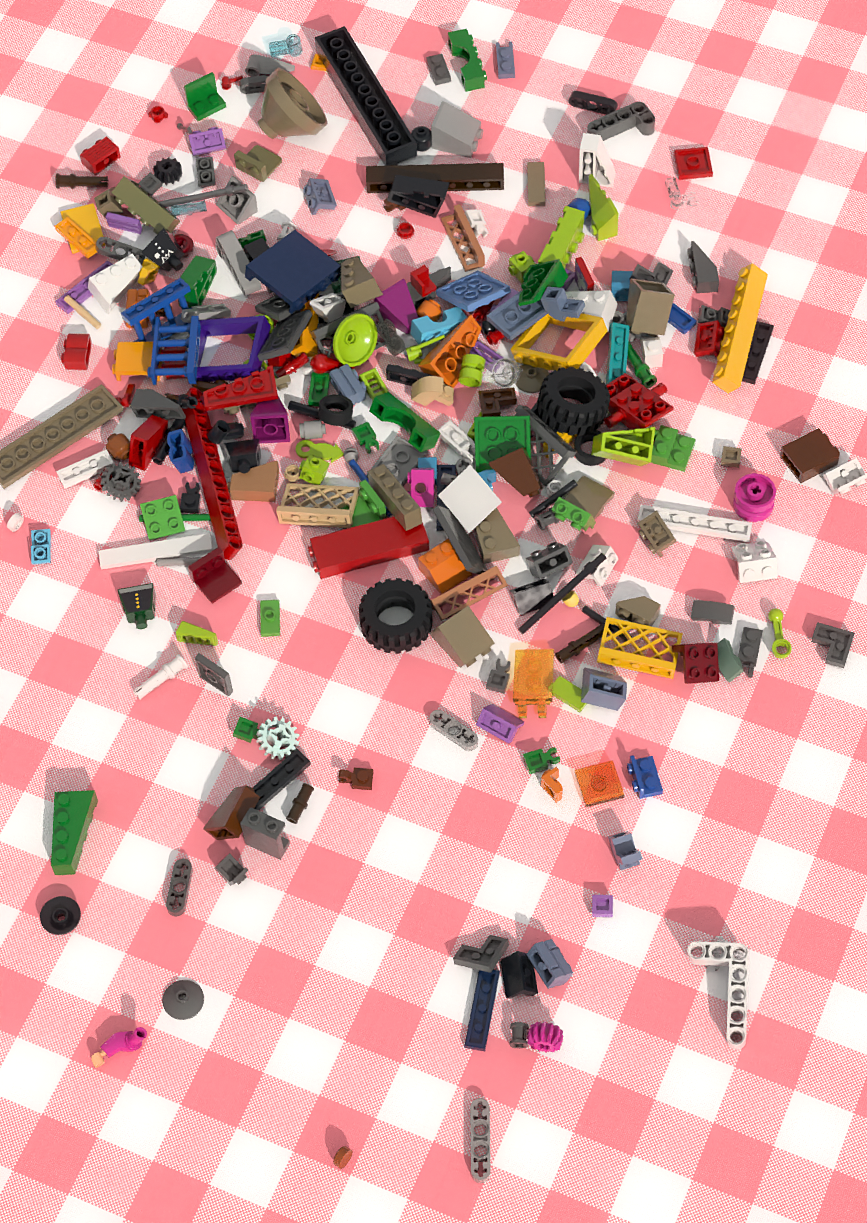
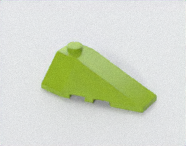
M590 174L588 179L591 208L590 231L598 241L618 235L619 213L611 198H606L605 190H601L598 181Z

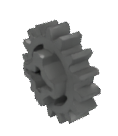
M119 462L118 466L112 463L110 467H106L101 475L100 484L104 485L102 491L107 490L106 496L113 495V500H116L118 497L120 502L124 498L129 501L131 496L135 497L140 490L141 479H138L140 474L134 473V467L129 469L128 463L125 466H122L121 462Z

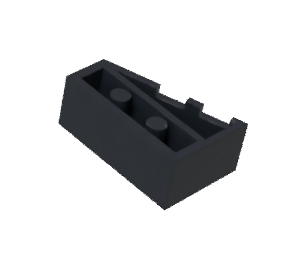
M395 175L387 201L436 218L445 200L449 182Z

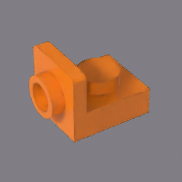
M557 767L552 770L548 769L541 777V787L555 803L562 799L563 787L557 781L559 778V769Z

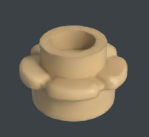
M289 465L285 469L284 477L290 482H295L300 479L301 470H299L297 465Z

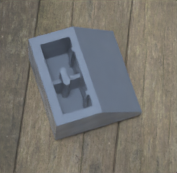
M584 667L581 702L618 711L626 701L627 682L622 676Z

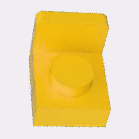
M148 258L144 259L143 267L139 271L137 282L142 286L154 282L160 266Z

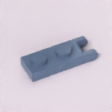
M509 41L508 47H500L499 42H496L498 79L515 78L512 41Z

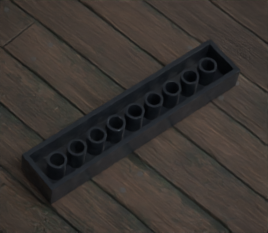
M343 26L315 37L317 54L384 165H395L416 157L417 143L347 28Z

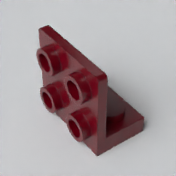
M217 547L188 566L190 579L211 603L216 602L242 585V580L225 562L224 553L220 547Z
M717 643L672 645V653H680V656H683L685 684L719 681Z

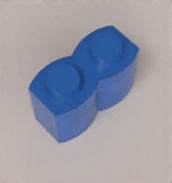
M181 429L169 432L167 443L170 447V461L180 474L193 470L194 459L191 456L192 446L190 440Z

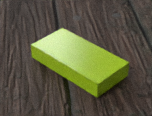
M561 676L548 689V693L578 712H581L587 705V703L581 702L582 689Z

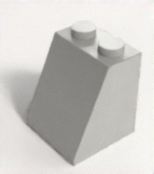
M442 101L431 125L432 149L471 158L473 152L477 151L478 140L483 137L484 130L481 129V121Z

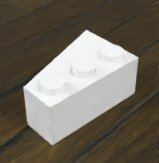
M133 254L89 278L88 289L107 314L111 312V309L120 302L124 294L139 279V271L143 266Z

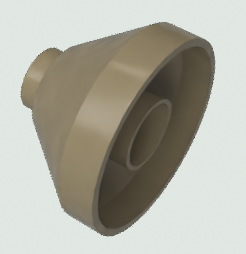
M277 68L266 78L261 107L262 118L258 120V125L268 137L274 139L278 135L281 137L317 135L328 124L326 115L317 100L292 74L284 69Z

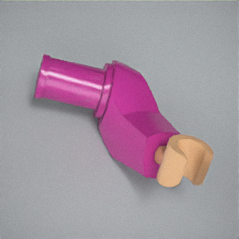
M137 1027L134 1032L114 1033L100 1046L102 1051L92 1055L91 1060L94 1067H100L105 1063L103 1059L105 1055L110 1058L120 1051L133 1052L138 1050L142 1046V1040L147 1037V1031L143 1027Z

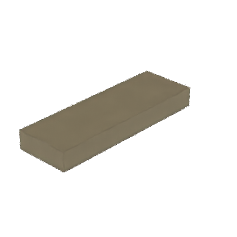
M527 162L528 206H545L544 162Z

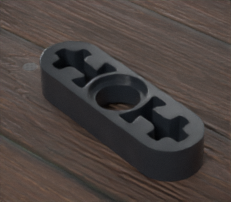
M573 91L568 100L569 104L573 107L606 115L616 111L618 107L617 102L611 98L581 91Z

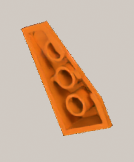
M472 315L467 316L426 355L418 367L423 373L444 378L443 384L454 388L459 382L462 358L464 355L470 354L472 347L475 346L482 329Z

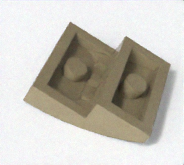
M583 475L577 481L578 486L568 492L564 500L590 513L595 520L603 512L604 506L614 498L615 492Z

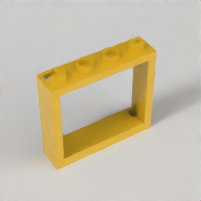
M581 313L579 318L567 317L563 322L547 314L526 329L510 350L515 361L520 364L557 371L563 367L565 369L568 367L578 369L608 330L602 317ZM549 324L586 332L566 358L530 349Z

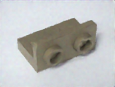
M657 510L638 522L641 528L639 533L644 540L648 538L650 541L648 547L653 554L658 553L660 558L663 556L661 553L663 550L677 542Z

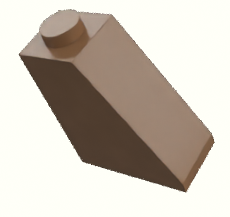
M278 461L250 468L248 473L238 472L232 474L231 482L227 483L231 500L276 502L280 472Z

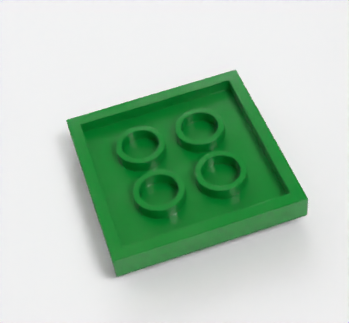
M530 415L474 417L475 464L477 473L484 470H492L489 462L522 447L526 448L532 462Z

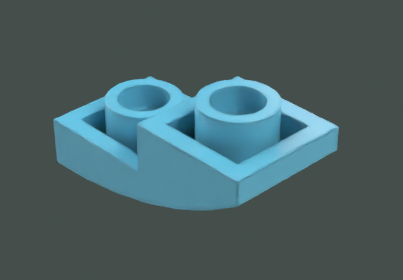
M31 530L32 565L51 563V530Z

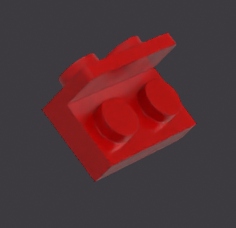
M718 320L698 324L694 348L696 357L714 354L717 359L725 333L724 327L720 325Z

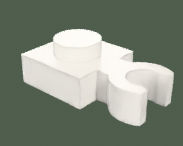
M466 210L464 213L471 228L474 229L476 238L480 234L485 238L488 235V230L484 227L487 223L481 210Z

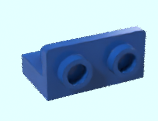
M634 755L630 756L627 770L629 775L633 776V791L638 793L639 799L663 794L653 756L635 759Z

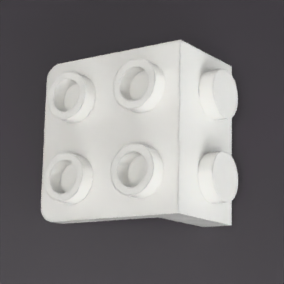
M761 540L751 544L739 543L736 546H732V553L738 564V580L740 583L778 578L777 557L769 542Z

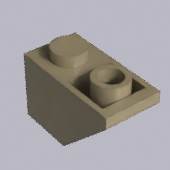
M115 186L94 198L97 210L105 218L107 212L119 215L123 213L121 204L115 200L116 196L111 193Z
M645 596L622 600L616 603L615 614L622 620L652 627L660 615L661 604Z

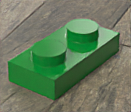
M312 372L308 398L309 406L319 407V401L328 395L329 373L317 374Z

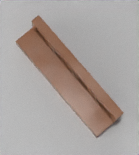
M455 205L454 214L442 217L441 222L464 271L467 272L485 266V255L461 205ZM456 220L457 224L453 227L448 225L447 222ZM455 232L463 235L461 240L454 238ZM461 245L469 247L468 251H461ZM470 258L475 260L476 263L467 265L466 260Z
M495 566L432 599V611L435 610L440 620L443 621L465 607L471 606L502 590L508 584L498 567ZM498 577L501 583L497 587L488 585L489 581ZM479 586L485 588L480 596L472 594V591ZM460 596H468L467 603H456V599ZM445 604L452 605L450 612L443 615L440 607Z

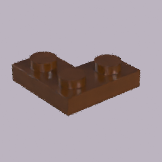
M514 387L478 391L482 417L501 416L500 406L517 404Z

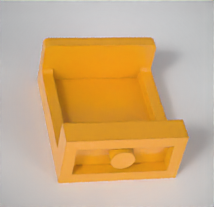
M118 342L117 349H114V360H116V363L112 365V372L116 374L117 381H121L122 375H148V367H151L153 342ZM159 361L158 368H161L162 361ZM157 376V381H160L161 376Z

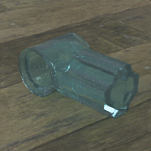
M296 34L289 35L286 40L269 42L271 57L285 54L297 57L303 52L300 36Z

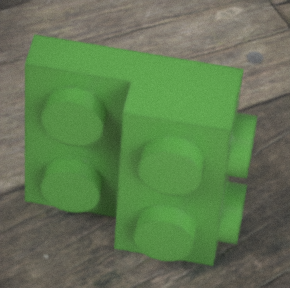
M661 425L659 430L655 429V442L653 444L651 463L685 472L696 439L680 435L677 429Z
M558 497L551 509L556 519L561 522L565 520L570 522V526L578 531L581 529L587 531L589 527L593 529L596 524L590 513L561 497Z

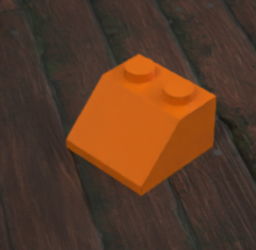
M449 538L418 558L420 572L441 595L472 576L471 572L466 571Z

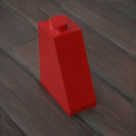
M151 415L131 434L130 466L143 471L147 469L166 435L168 420Z

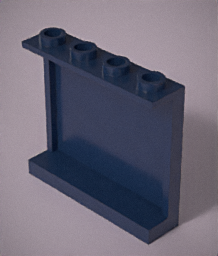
M294 230L247 264L245 278L249 281L254 278L258 279L290 305L289 313L292 314L294 311L300 310L306 302L313 300L318 293L325 291L331 283L337 282L341 276V265Z

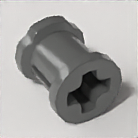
M552 507L541 515H535L536 523L541 530H544L550 524L559 523V520L554 517L555 514L551 510Z
M523 1022L511 1023L512 1039L509 1042L510 1047L517 1049L527 1048L526 1032L529 1029V1025Z

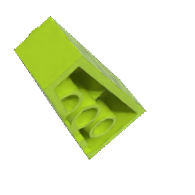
M569 206L564 207L563 218L559 217L556 231L552 232L549 244H546L538 264L560 259L565 269L566 264H569L572 259V254L577 252L578 244L584 240L583 225L585 211Z

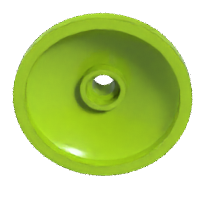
M355 313L346 317L340 323L333 339V351L340 363L355 367L363 364L372 355L378 337L377 327L372 318L362 313Z

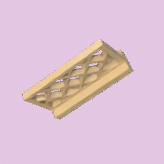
M287 483L281 505L276 510L279 524L352 528V517L360 489L359 487ZM291 490L300 491L299 493L293 496L290 494ZM311 491L318 492L317 494L311 497L307 494ZM329 492L335 493V495L329 498L325 494ZM347 493H354L353 496L349 497L348 499L344 497V495ZM304 496L306 500L299 503L297 499ZM322 497L324 501L317 504L315 500ZM340 498L342 502L335 505L333 501ZM291 502L295 504V506H286ZM310 503L314 506V507H304V506H306V505H308V504H310ZM328 504L332 507L330 509L322 508ZM346 505L349 507V510L341 509Z

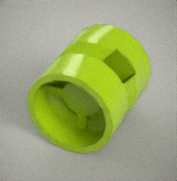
M476 354L464 355L458 381L464 386L479 387L482 384V372L484 371L486 360Z

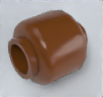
M122 433L110 435L107 438L106 449L115 460L121 461L129 458L130 440Z

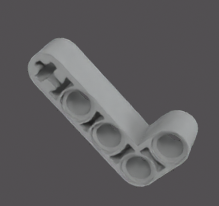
M233 230L215 238L216 250L221 258H225L243 295L247 296L261 290V284L258 279L254 278L249 281L245 278L246 265L250 262Z

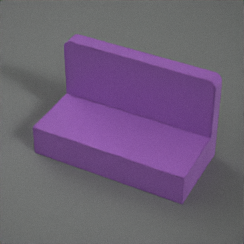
M490 704L482 709L476 726L509 744L513 741L517 729L522 727L525 722L498 706Z

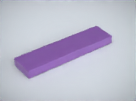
M107 260L55 301L56 305L67 314L72 312L74 309L64 301V298L69 295L81 305L92 296L88 289L89 278L113 264Z

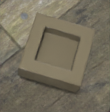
M723 446L721 466L739 468L742 448Z

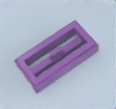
M107 212L106 219L109 227L141 235L143 229L139 219Z
M478 340L470 351V354L483 357L486 360L485 368L493 374L496 372V368L499 369L500 365L505 363L504 357Z

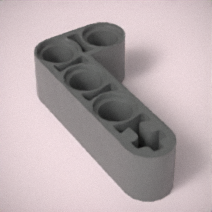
M638 101L591 121L587 126V133L601 135L602 140L605 141L636 127L641 134L649 136L655 131V116L645 103Z

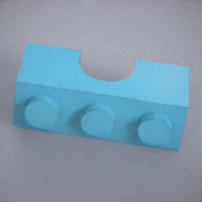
M454 307L443 311L442 322H434L428 315L412 320L410 334L418 344L441 335L446 337L467 316L461 308Z

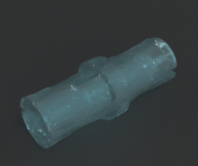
M205 200L171 206L174 216L186 214L190 216L192 213L207 211Z

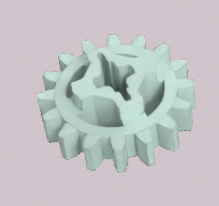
M274 717L272 721L267 719L265 724H261L260 730L256 733L259 736L256 743L262 744L259 750L265 749L264 755L271 754V759H274L275 756H278L279 760H282L284 756L287 758L296 750L295 747L299 744V741L296 739L300 735L294 733L297 727L291 728V721L285 723L283 717L280 721H278L277 717Z

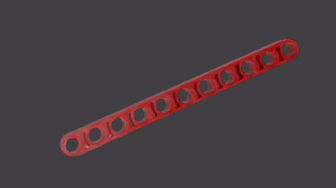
M193 387L186 394L189 397H195L198 405H194L195 408L193 409L186 408L182 410L186 415L185 423L217 546L223 551L226 560H232L242 548L243 543L217 445L212 443L207 437V433L212 427L208 412L205 409L204 397L199 389Z

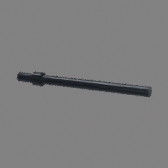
M601 553L592 562H588L577 576L520 626L518 631L522 635L528 631L589 574L592 575L597 570L596 568L607 559L606 556Z

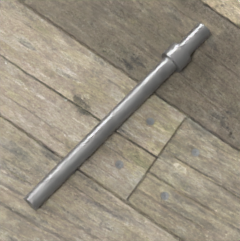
M247 184L239 186L230 185L224 189L159 201L161 207H170L225 195L234 196L236 193L248 191L249 188Z

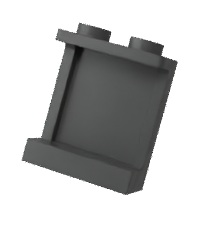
M249 808L240 823L245 844L281 860L290 845V840L281 837V833L286 826L285 822L254 808Z

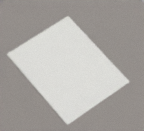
M471 465L438 495L468 533L502 503Z

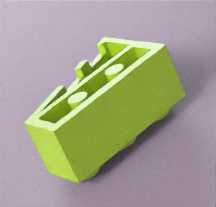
M655 427L604 432L594 436L591 455L637 466L649 464L652 459Z

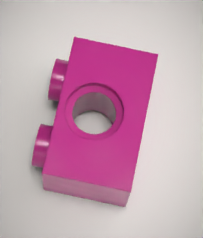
M412 468L411 472H408V484H411V491H408L409 495L420 507H434V468ZM424 483L426 490L419 492L416 489V484Z

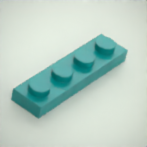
M615 322L610 324L606 385L626 373L629 325Z

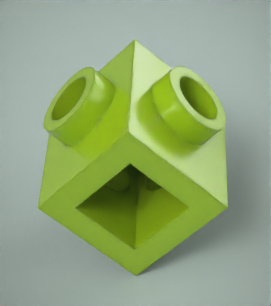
M522 251L509 258L508 270L520 283H523V275L529 266L535 263L530 255L528 256Z
M309 454L307 460L303 459L300 464L299 470H301L299 478L314 485H321L330 463Z

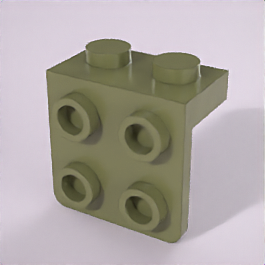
M255 145L247 154L239 150L234 154L236 168L261 182H264L282 163L280 156L259 145Z

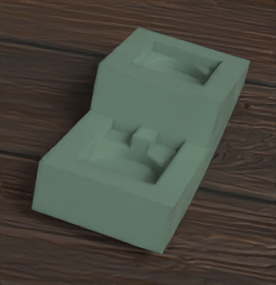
M723 638L717 643L718 663L721 673L730 683L744 670L740 658L733 653L730 641Z

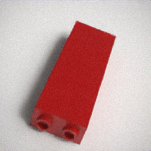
M395 517L310 538L311 546H308L310 558L314 557L315 560L312 562L315 573L319 572L320 579L430 550L429 539L423 522L406 531Z

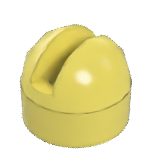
M572 590L562 601L568 607H575L579 603V597Z

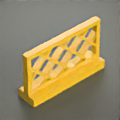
M607 617L597 663L673 679L678 653H672V646H669L665 639L668 637L677 638V643L674 645L681 644L683 633ZM609 624L617 625L620 630L612 634L608 628ZM636 629L639 635L631 638L627 631ZM623 633L628 641L620 644L615 637ZM654 633L658 639L650 642L646 635ZM643 638L647 645L639 648L634 641ZM611 639L617 646L613 649L604 647L605 643ZM659 642H662L666 647L661 652H658L654 647ZM631 644L636 651L628 653L623 647ZM650 648L655 655L646 657L643 651ZM669 652L673 657V662L665 661L662 655Z

